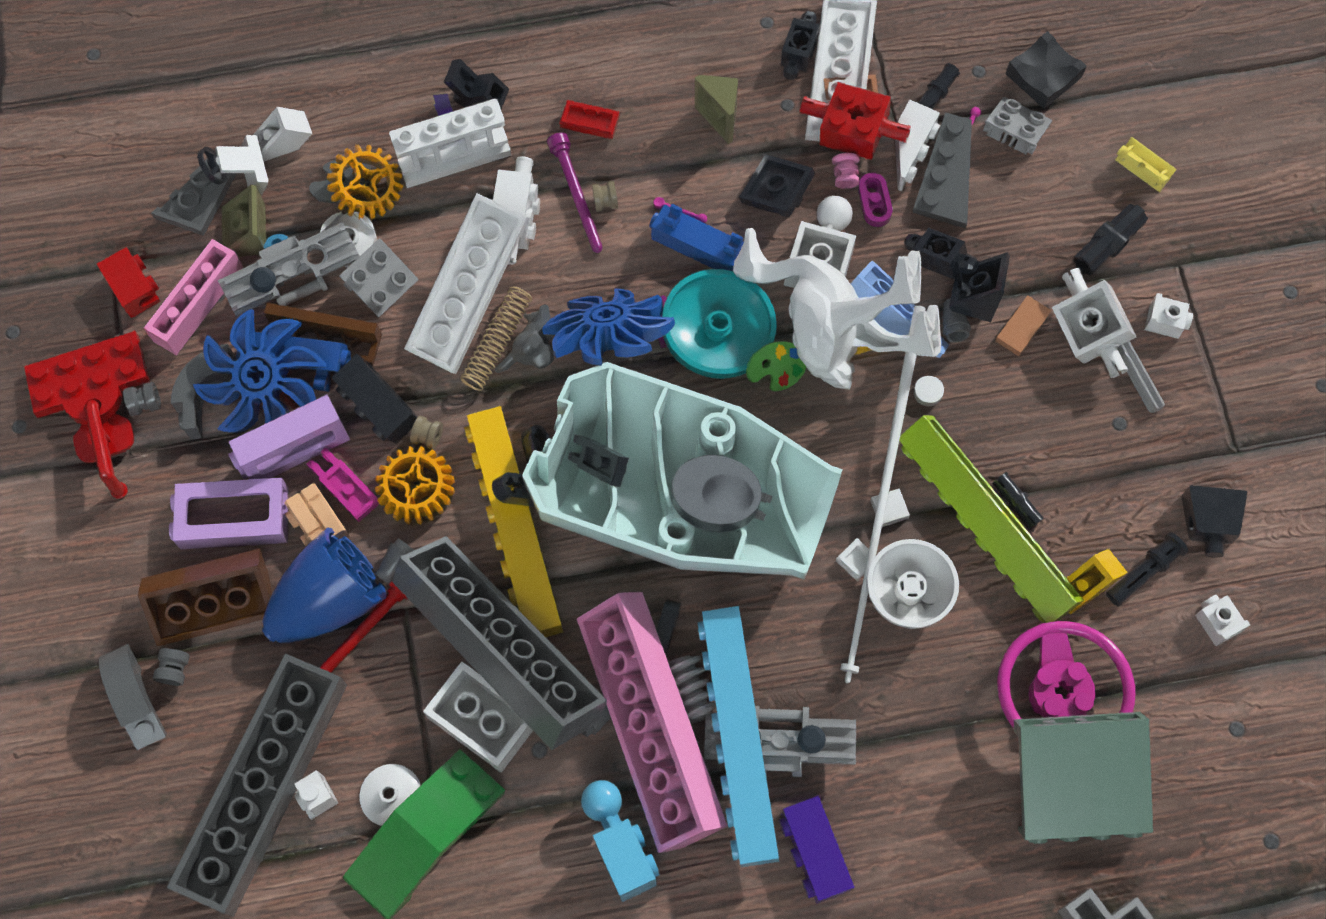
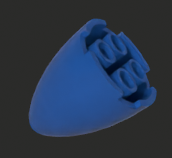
M326 528L300 552L284 572L270 597L262 620L264 626L262 631L270 641H277L279 643L297 642L332 632L364 615L386 598L384 585L382 583L377 585L375 581V575L372 572L374 567L346 536L339 539L333 535L335 532L332 528Z

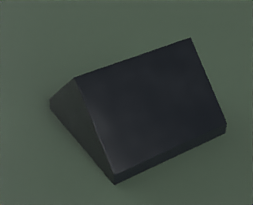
M1008 252L979 261V266L975 273L968 274L959 270L954 279L949 304L951 311L991 323L1004 294L1010 259Z

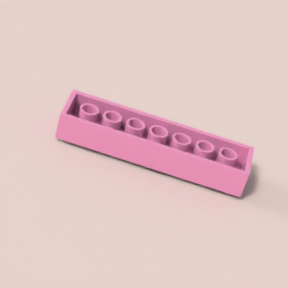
M642 592L617 593L578 617L577 622L603 696L607 700L606 704L658 853L681 849L728 825Z

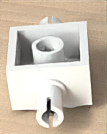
M522 156L516 158L515 171L498 170L493 201L529 218L508 265L516 263L518 249L528 250L530 239H535L536 223H533L534 215L539 214L540 198H537L538 185L533 183L531 173L533 160Z
M1079 268L1070 270L1072 276L1066 272L1062 278L1072 297L1053 306L1052 309L1075 357L1084 364L1101 356L1111 378L1120 376L1118 371L1124 374L1128 371V368L1117 348L1136 338V335L1113 288L1105 280L1087 288ZM1097 318V319H1098V320L1096 321L1097 324L1092 327V325H1093L1092 319Z

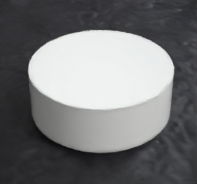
M933 376L920 378L914 388L915 399L924 406L938 404L944 393L942 382Z

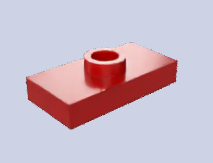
M567 100L560 120V128L613 139L620 118V111Z

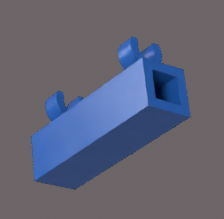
M664 204L660 213L655 212L649 224L652 240L710 268L733 271L734 261L744 243L742 236L733 232L731 235L726 234L682 213L683 209L674 204H671L670 207Z
M255 332L257 350L260 348V332ZM292 336L285 342L277 355L279 357L291 346L305 347L316 352L324 360L327 368L301 369L317 370L313 389L325 392L330 391L331 372L337 373L351 359L348 345L343 343ZM237 350L236 359H239L240 352ZM259 371L261 374H256V380L260 381L259 378L264 377V372Z

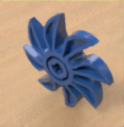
M614 289V298L610 302H603L601 296H587L568 301L567 306L570 310L551 318L542 327L543 334L555 335L552 347L556 358L581 350L584 362L602 366V356L608 350H614L616 357H634L651 352L652 347L648 342L667 334L674 327L675 319L674 317H661L663 303L659 295L635 303L634 294L631 291Z
M250 309L244 312L234 322L230 332V342L240 352L238 360L229 356L211 336H206L203 346L206 363L214 372L232 374V379L230 382L219 384H193L196 393L203 400L221 406L230 405L242 395L241 401L238 402L233 412L217 428L218 430L238 433L249 429L258 421L259 405L261 402H263L265 424L289 413V409L279 398L281 392L289 395L300 407L316 400L315 393L310 384L302 379L287 378V373L290 370L301 368H327L321 356L308 348L291 346L279 357L277 356L285 342L302 325L301 322L292 319H281L270 323L261 332L260 348L257 350L254 310ZM259 371L264 372V377L259 378L260 381L256 380V374H261Z

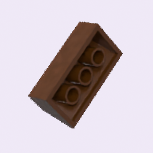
M260 549L141 578L138 591L139 601L157 647L263 620L267 604L272 595L269 574Z

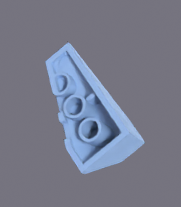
M871 261L851 282V285L858 298L871 297L889 291L894 280L876 263ZM890 305L884 308L874 320L888 332L897 335H909L915 305ZM942 336L941 351L936 356L938 358L944 354L949 346Z

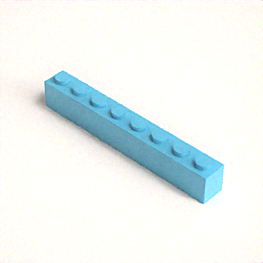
M739 606L703 611V621L697 623L700 640H706L708 651L702 652L705 671L711 670L712 682H707L709 701L716 702L717 713H711L714 732H720L722 744L716 745L718 763H725L726 776H721L723 795H730L731 807L725 808L728 828H735L736 840L730 841L733 860H739L741 867L780 862Z

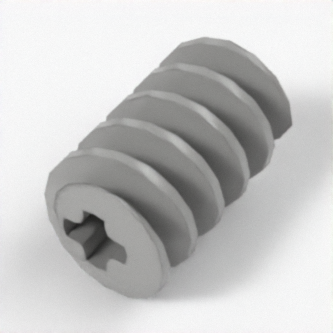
M684 656L668 662L690 724L706 720V715H711V710L716 707V702H707L706 699L709 698L708 691H703V687L707 685V682H710L709 679H699V676L705 672L704 667L695 668V664L702 660L701 656Z

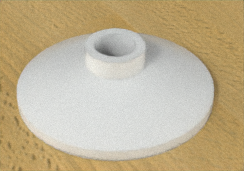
M387 764L376 768L365 778L360 789V804L364 814L373 823L382 826L392 812L421 786L420 781L410 769L402 765ZM388 788L394 789L395 792L391 799L384 798V792Z

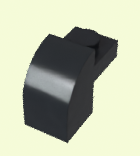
M461 59L452 60L443 82L455 93L453 100L465 108L497 99L502 110L509 92V88L494 73L477 75Z

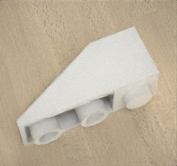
M909 100L898 120V123L911 126L908 140L906 143L895 140L897 187L899 191H902L906 182L911 184L918 169L915 167L918 160L923 162L929 150V146H927L929 139L935 140L941 125L937 124L939 112L912 100Z

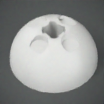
M906 539L886 546L876 555L869 568L867 588L873 606L883 618L903 628L918 629L939 622L950 612L957 600L959 579L953 562L940 548L926 541Z

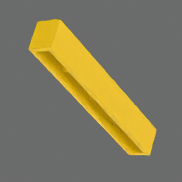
M501 406L467 415L469 425L465 426L464 429L468 443L474 442L476 452L471 453L475 469L482 470L483 478L478 479L482 496H489L491 505L485 506L490 524L496 522L498 532L493 533L497 551L503 550L506 559L500 561L504 578L510 577L513 588L508 589L510 601L514 606L518 605L519 611L545 637L563 633L529 506L500 502L492 491V482L497 477L507 472L520 474Z

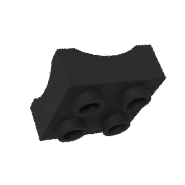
M1047 31L1028 50L1009 62L1006 75L1045 109L1083 77L1086 65L1081 60L1068 54L1058 44L1054 36Z

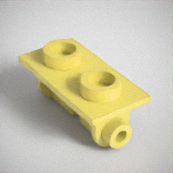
M1133 137L1130 138L1125 146L1123 145L1117 152L1118 156L1115 159L1158 192L1163 189L1177 170Z

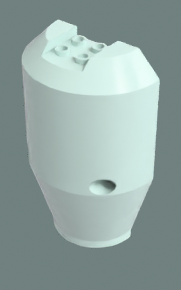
M606 362L602 366L598 365L568 376L557 399V419L554 425V431L556 432L552 439H547L543 452L533 451L522 477L541 520L681 570L790 575L804 580L819 543L843 469L829 465L742 407ZM574 435H582L596 440L629 458L621 487L611 486L578 468L577 464L568 459L570 452L581 453L582 446L573 442ZM705 455L725 456L744 464L757 477L761 486V492L773 496L770 503L760 501L758 510L766 514L764 521L753 518L751 522L742 528L728 532L706 531L691 525L677 513L671 501V487L676 471L685 462Z

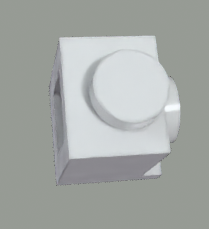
M1157 293L1149 306L1144 330L1179 338L1184 329L1189 330L1192 323L1193 313L1188 312L1190 304L1162 297L1163 294Z
M1217 594L1201 603L1203 609L1195 615L1215 646L1240 634L1250 626L1247 620L1244 621L1228 595L1219 599ZM1219 611L1221 612V614L1223 615V617H1224L1225 619H1222V618L1220 617Z
M317 770L295 783L298 791H296L294 796L301 809L306 811L311 820L338 804L325 777Z

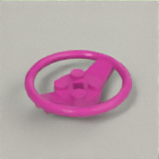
M1053 621L1034 626L1025 631L1009 646L1002 658L998 671V697L1008 722L1014 729V719H1021L1015 709L1010 693L1012 667L1022 650L1038 638H1040V670L1036 673L1029 686V700L1033 710L1043 718L1087 715L1086 713L1093 707L1095 699L1094 682L1086 667L1080 662H1074L1067 634L1084 637L1097 644L1109 655L1117 667L1122 681L1123 698L1119 713L1133 712L1136 697L1135 682L1129 663L1121 650L1101 632L1076 622ZM1060 686L1066 689L1068 692L1067 699H1063L1061 694H1056L1055 690Z

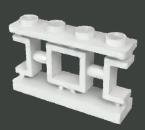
M497 99L392 130L389 133L407 188L512 156L503 128L505 120Z

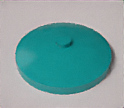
M710 269L687 276L671 290L662 312V317H674L675 319L674 327L663 336L671 354L687 369L710 378L725 379L746 374L747 363L751 356L764 345L773 343L776 335V314L767 294L756 283L745 281L729 270Z

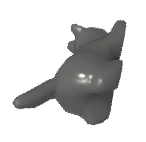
M541 305L538 311L531 314H523L528 320L527 326L515 338L511 347V353L495 368L496 373L508 370L516 362L524 365H533L538 369L545 368L553 362L554 352L548 343L555 335L543 334L542 327L551 319L548 305Z

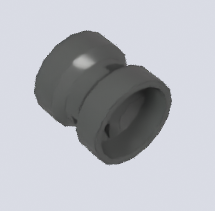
M154 382L143 384L139 390L135 387L123 390L124 401L131 416L142 414L143 409L150 411L161 409L160 395Z
M161 648L157 658L160 662L159 667L154 670L152 680L167 685L183 686L185 680L183 670L188 665L190 654L180 650Z

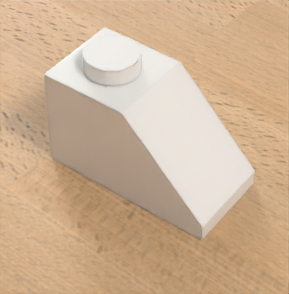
M276 107L253 135L257 136L264 162L298 150L312 135V131L304 111Z

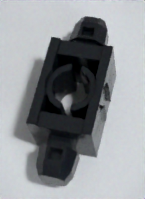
M806 11L802 14L801 19L793 18L781 55V66L784 67L783 76L786 79L794 80L800 70L805 73L807 72L819 33V24H816L817 16L814 12ZM800 41H804V45L800 46V49H796V45H800Z
M927 228L923 236L908 234L904 240L907 250L920 252L921 267L955 279L959 270L968 274L975 273L979 266L977 258L967 253L965 241L934 229Z

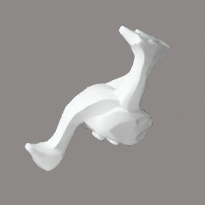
M753 228L746 229L744 243L734 261L733 272L737 277L745 281L760 284H769L792 276L800 277L790 297L789 315L793 321V343L797 348V354L813 376L821 378L824 382L835 388L850 390L853 379L852 374L855 372L854 365L850 360L856 353L858 346L868 347L876 352L904 351L919 356L935 357L940 353L941 333L937 305H929L927 311L917 312L912 336H902L888 332L874 320L884 308L890 305L916 304L920 302L921 257L919 251H910L908 256L898 257L894 281L889 291L871 297L858 298L853 286L846 277L821 259L811 255H803L773 263L768 261L761 252L755 230Z

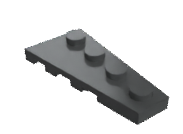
M945 112L912 213L966 229L972 120Z

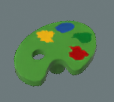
M786 341L773 342L764 345L751 356L747 363L746 374L751 383L758 382L764 376L770 375V390L776 392L796 384L805 373L806 366L799 358L794 343ZM765 359H767L768 361H766V362L764 363V368H763L762 362H763Z

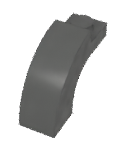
M228 344L219 345L229 356L235 359V355ZM203 352L195 356L182 369L174 383L171 394V404L179 414L180 429L184 430L190 439L202 438V406L204 402L196 393L193 384H219L230 382L232 379V374L214 372L206 363Z
M126 644L99 657L100 674L108 699L121 727H125L136 750L165 738L167 733L149 700L141 677L142 670L129 645Z

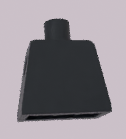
M1190 485L1182 494L1188 537L1192 541L1205 542L1206 557H1223L1224 544H1232L1240 536L1247 500L1246 490Z

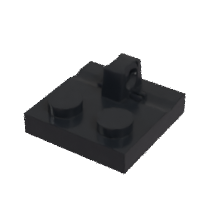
M765 154L739 196L741 203L789 218L795 207H799L803 201V194L815 176L814 169Z

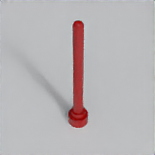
M392 581L389 583L390 588L387 590L386 598L374 608L321 665V669L332 673L397 601L399 603L403 599L407 601L408 598Z

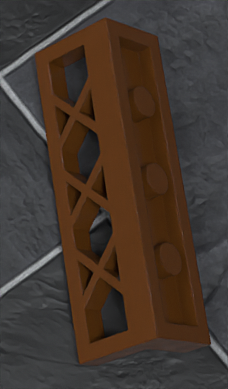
M266 304L264 314L268 320L267 326L281 319L299 321L302 325L293 333L292 337H300L307 332L315 333L318 340L329 341L334 337L342 338L345 345H348L351 358L356 355L352 349L353 347L362 342L369 343L371 347L368 356H359L367 360L371 366L374 365L382 338L377 323L277 304Z

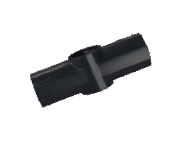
M1129 204L1111 222L1106 221L1095 232L1091 241L1074 256L1072 261L1075 263L1076 268H1079L1083 275L1088 274L1091 276L1110 257H1116L1128 244L1130 238L1147 222L1148 218L1145 210L1139 205Z

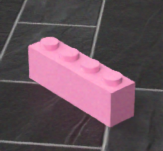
M213 239L209 242L144 327L154 343L177 356L224 294L218 280L243 268L234 251Z

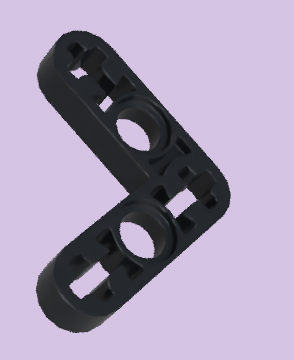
M538 424L531 426L521 434V442L527 464L533 451L543 452L544 445L547 439L550 438L547 431ZM507 472L493 480L492 491L500 502L535 507L531 496L526 491L522 474Z

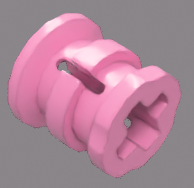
M841 153L832 158V163L835 165L834 175L837 177L835 178L836 187L853 188L859 185V177L857 176L859 174V167L856 164L859 163L860 158L857 154Z

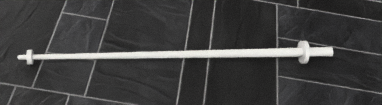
M914 306L909 335L902 336L913 335L917 312L925 311V307ZM905 352L848 664L842 663L840 670L846 672V683H850L852 673H859V667L854 665L868 597L867 578L870 565L877 553L917 356L911 352Z

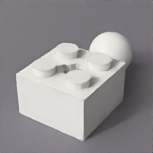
M829 196L822 200L817 208V220L821 226L801 221L790 258L811 255L829 263L846 277L856 240V235L841 232L852 220L853 212L850 203L840 196ZM792 276L784 281V285L795 288L800 277Z

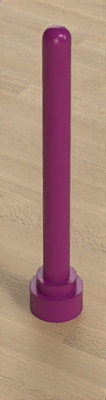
M563 132L553 134L546 141L548 148L559 159L592 251L599 253L602 251L603 246L568 154L571 146L569 138Z

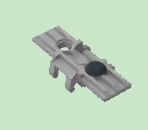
M342 222L305 240L298 241L294 235L261 250L259 254L262 259L219 279L218 282L237 317L273 299H276L279 305L287 306L321 289L324 292L328 290V287L322 276L354 262L360 256ZM314 249L320 250L324 254L322 262L316 265L311 264L307 259L308 253ZM303 273L305 275L314 273L316 280L282 296L280 295L278 288L285 285L284 282Z
M755 706L758 729L760 721L802 723L801 731L759 729L766 776L768 771H788L792 773V777H802V763L856 765V720L809 718V707H803V710L760 709V706ZM706 715L704 760H718L716 745L722 744L720 732H714L711 715Z

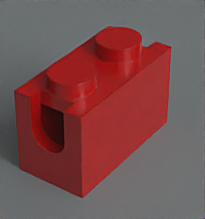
M127 247L97 263L98 268L130 318L161 302L155 293L160 290L151 275L145 277L142 272L146 269L145 264L138 254L132 256Z

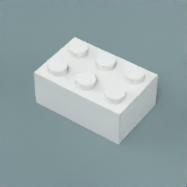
M463 662L459 664L423 711L429 720L501 773L533 732L490 684Z

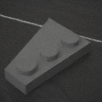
M199 166L190 175V180L180 190L175 189L169 195L170 199L161 208L157 207L151 214L154 219L204 236L237 173H228L227 181L217 185L207 178ZM221 172L215 173V177L218 179L222 178Z

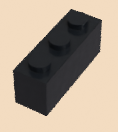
M358 354L353 356L332 377L338 385L336 391L346 401L351 399L357 405L354 411L364 421L369 419L375 425L372 431L382 441L388 439L396 444L413 428L418 416L369 362Z

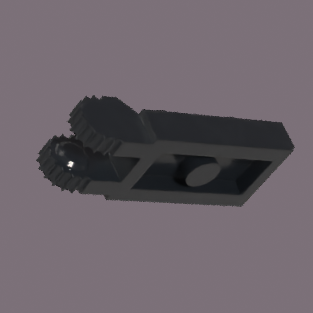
M574 435L573 442L582 446L581 453L570 452L568 459L577 464L578 468L611 486L621 487L629 458L596 440L582 435Z

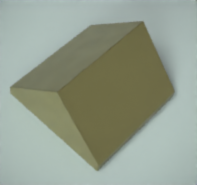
M698 75L695 77V108L719 135L730 144L733 142L737 111L738 78Z
M252 184L222 207V245L234 251L238 257L260 255L259 251L264 250L266 242V207L257 186Z

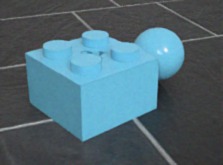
M598 780L590 783L585 788L581 797V805L589 818L601 822L604 830L593 835V838L621 901L624 902L657 886L655 877L659 876V870L652 854L645 856L642 850L646 844L638 824L631 826L629 819L621 822L618 812L621 808L622 797L618 788L609 781Z

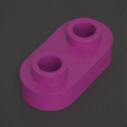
M877 173L865 174L860 179L858 186L864 219L873 227H883L889 223L893 212L886 180ZM873 188L876 192L871 193L867 189ZM878 212V213H880L882 216H881V217H876V216L873 215V213Z

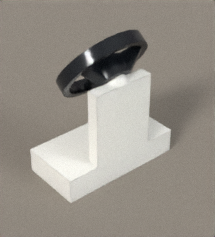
M246 135L241 147L216 146L215 151L210 147H204L197 153L202 171L213 183L220 185L226 182L228 173H244L247 186L249 187L251 184L257 186L262 196L268 184V178L257 136ZM204 153H205L206 157L208 158V159H207V163H208L209 168L207 167V165H206V163H205ZM221 172L222 178L218 179L215 177V173Z

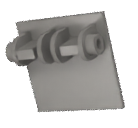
M1003 97L985 121L983 131L987 133L986 136L1000 141L1003 133H1005L1001 141L1003 144L1010 135L1012 139L1009 147H1012L1016 139H1018L1014 149L1025 155L1027 153L1033 154L1038 141L1052 123V120L1039 111H1033L1022 106L1014 99Z
M381 238L339 275L344 281L343 285L350 292L354 291L378 318L419 280Z

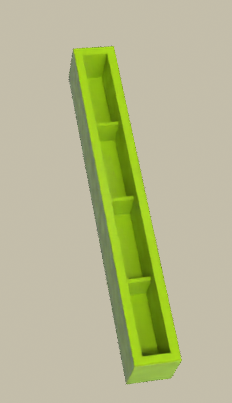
M923 415L900 436L899 441L903 445L901 449L904 454L919 464L921 475L928 482H933L940 490L938 495L945 504L953 506L958 513L956 515L958 521L965 528H970L977 536L975 538L976 543L982 550L991 553L995 558L994 564L1003 575L1008 574L1015 583L1013 585L1014 590L1020 597L1029 600L1034 607L1032 609L1034 615L1042 623L1061 620L1084 601L934 416Z

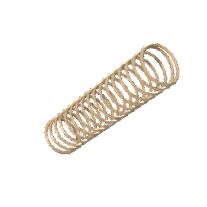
M513 286L507 291V296L504 297L505 301L501 302V307L498 308L499 312L495 313V318L489 324L490 329L486 330L483 340L476 347L477 351L473 353L474 357H471V362L467 364L468 368L464 369L465 374H462L460 377L465 385L474 390H484L483 386L486 385L484 380H489L486 374H492L489 368L495 369L493 363H498L496 357H502L499 353L505 351L502 346H508L506 341L511 340L508 335H514L512 330L517 329L515 324L520 323L518 319L523 318L521 313L526 312L524 308L529 307L527 302L532 301L531 295L519 287ZM512 291L521 293V294H523L524 296H526L527 298H529L530 300H525V299H523V298H520L519 296H517L516 294H514ZM511 297L521 300L527 306L517 303ZM509 303H512L520 307L524 311L515 309ZM503 308L506 312H500V309ZM505 308L510 309V310H512V311L518 313L521 317H518V316L513 315L512 313H510L509 311H507ZM500 313L503 318L497 317V314ZM503 314L514 318L517 322L511 321L510 319L506 318ZM497 319L501 324L494 323V320ZM499 319L504 320V321L510 323V324L513 325L515 328H512V327L507 326L506 324H504L503 322H501ZM494 324L497 329L491 328V325ZM497 325L506 328V329L509 330L511 333H508V332L503 331V330L500 329ZM488 330H491L495 335L488 334ZM494 331H497V332H499V333H502L503 335H505V336L508 337L509 339H506V338L501 337L500 335H498V334L495 333ZM485 336H488L492 341L486 340ZM492 337L503 341L506 345L497 342ZM482 341H485L488 346L482 345ZM488 342L497 345V346L500 347L502 350L493 347V346H492L491 344H489ZM482 347L486 352L479 351L478 348ZM486 348L493 350L500 356L491 353ZM478 352L484 358L477 357L475 354ZM483 354H486V355L492 357V358L495 359L496 361H493V360L487 358V357L484 356ZM476 358L481 364L473 362L472 359ZM479 359L488 362V363L491 364L493 367L488 366L487 364L483 363V362L480 361ZM473 364L477 369L470 368L469 365ZM477 365L487 369L489 372L482 370ZM469 369L475 375L468 374L466 370ZM474 371H477V372L483 374V375H484L485 377H487V378H484V377L478 375V374L475 373ZM471 377H474V378H476V379L482 381L484 384H482V383H480V382L474 380V379L471 378ZM464 378L474 381L475 383L480 385L482 389L473 387L468 382H466Z

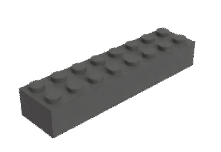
M447 536L400 557L392 582L551 750L597 723L607 700Z
M285 653L167 886L168 889L234 917L297 789L295 783L302 779L347 687V684L340 676Z

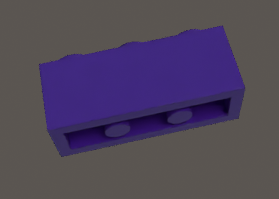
M819 796L784 808L781 813L783 818L778 819L784 837H791L794 848L790 849L795 866L797 868L802 866L806 879L802 880V884L809 899L814 897L816 904L852 891L855 888Z

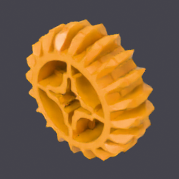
M370 144L366 146L365 151H362L360 145H356L355 153L346 148L344 150L345 157L340 154L336 156L335 160L337 163H331L329 167L333 173L327 174V180L332 182L327 186V190L335 192L331 196L333 202L341 200L338 205L339 210H343L346 206L349 208L348 216L351 217L354 211L359 212L358 219L363 218L364 214L368 213L369 218L373 220L375 218V211L380 216H384L386 213L385 208L389 210L394 208L393 201H399L400 195L397 192L402 191L403 185L398 182L402 179V174L395 172L399 167L398 163L389 165L392 156L388 154L384 158L381 157V148H378L376 153L371 152L372 147ZM362 163L373 165L376 169L369 170ZM351 166L354 180L349 183V186L344 188L342 175ZM385 177L387 192L379 198L376 184L380 183L381 179ZM361 178H365V181L366 179L370 181L368 187L365 186V183L363 186L360 184ZM362 195L368 202L357 200L352 196Z
M409 446L407 454H403L401 450L397 449L396 454L398 457L396 459L387 456L386 460L389 466L380 465L379 470L383 475L375 477V481L379 484L375 487V493L380 495L377 499L380 506H385L384 511L387 515L393 513L394 520L399 521L404 516L405 523L409 525L412 519L415 518L417 524L421 525L423 522L422 517L427 516L429 521H433L434 516L432 513L434 511L438 514H443L444 512L441 504L450 505L451 501L448 496L455 493L454 488L450 485L455 483V478L450 475L452 469L450 465H445V458L443 456L436 458V451L432 449L426 454L425 448L420 446L417 453H415L413 447ZM424 467L437 474L438 483L424 477ZM410 468V470L407 473L401 474L403 471ZM419 480L420 485H416L417 488L411 490L410 485H414V482ZM393 488H397L400 492L405 493L406 504L393 497ZM430 496L427 500L419 503L423 497Z

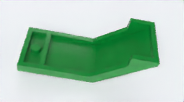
M457 751L392 812L343 875L342 879L385 919H391L411 900L412 893L441 856L504 795L505 789L463 751Z

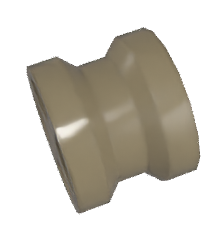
M610 181L602 186L598 183L592 184L596 212L602 211L606 207L618 209L614 181Z
M418 416L411 431V443L416 445L422 443L428 449L435 450L442 436L443 423L439 421L430 422L426 417Z

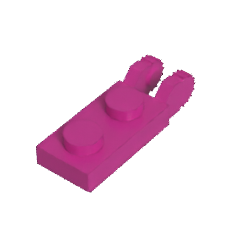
M324 448L320 451L322 457L332 465L328 471L324 472L312 459L306 464L318 477L321 484L360 522L379 505L378 498L341 459L338 460L327 448Z

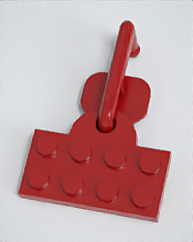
M136 331L24 366L35 416L41 418L65 410L71 419L78 424H82L73 437L76 455L85 463H97L100 479L109 489L112 497L116 499L124 498L128 493V487L115 476L111 456L126 452L134 443L131 422L127 418L116 414L122 402V391L125 388L137 387L150 382L140 338Z

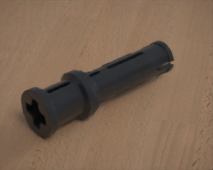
M1169 532L1165 536V541L1155 549L1150 548L1146 552V559L1110 590L1105 592L1107 598L1115 606L1119 607L1155 574L1166 572L1170 568L1169 564L1177 557L1186 555L1188 548L1179 536Z

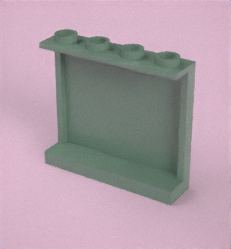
M1141 712L1014 719V732L1019 739L1022 826H1018V831L1025 840L1034 844H1043L1048 839L1057 838L1065 842H1075L1079 840V837L1091 836L1093 839L1107 840L1111 838V835L1123 834V836L1128 838H1139L1143 836V833H1153L1149 719Z

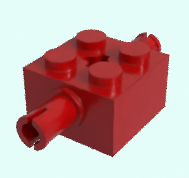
M840 82L837 83L831 101H828V103L804 96L800 107V114L823 119L820 127L821 146L846 153H854L873 160L880 138L884 136L906 143L911 131L910 125L888 120L891 96Z

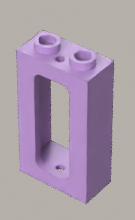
M325 395L229 441L233 452L229 453V457L243 479L272 478L320 455V451L324 448L330 450L349 441L350 438L328 395Z
M282 478L175 484V494H172L170 497V507L172 512H174V520L169 525L170 539L181 550L287 543L288 519L285 513L288 512V508L285 505V501L288 499V486ZM269 495L270 497L269 518L265 521L188 525V505L192 499Z

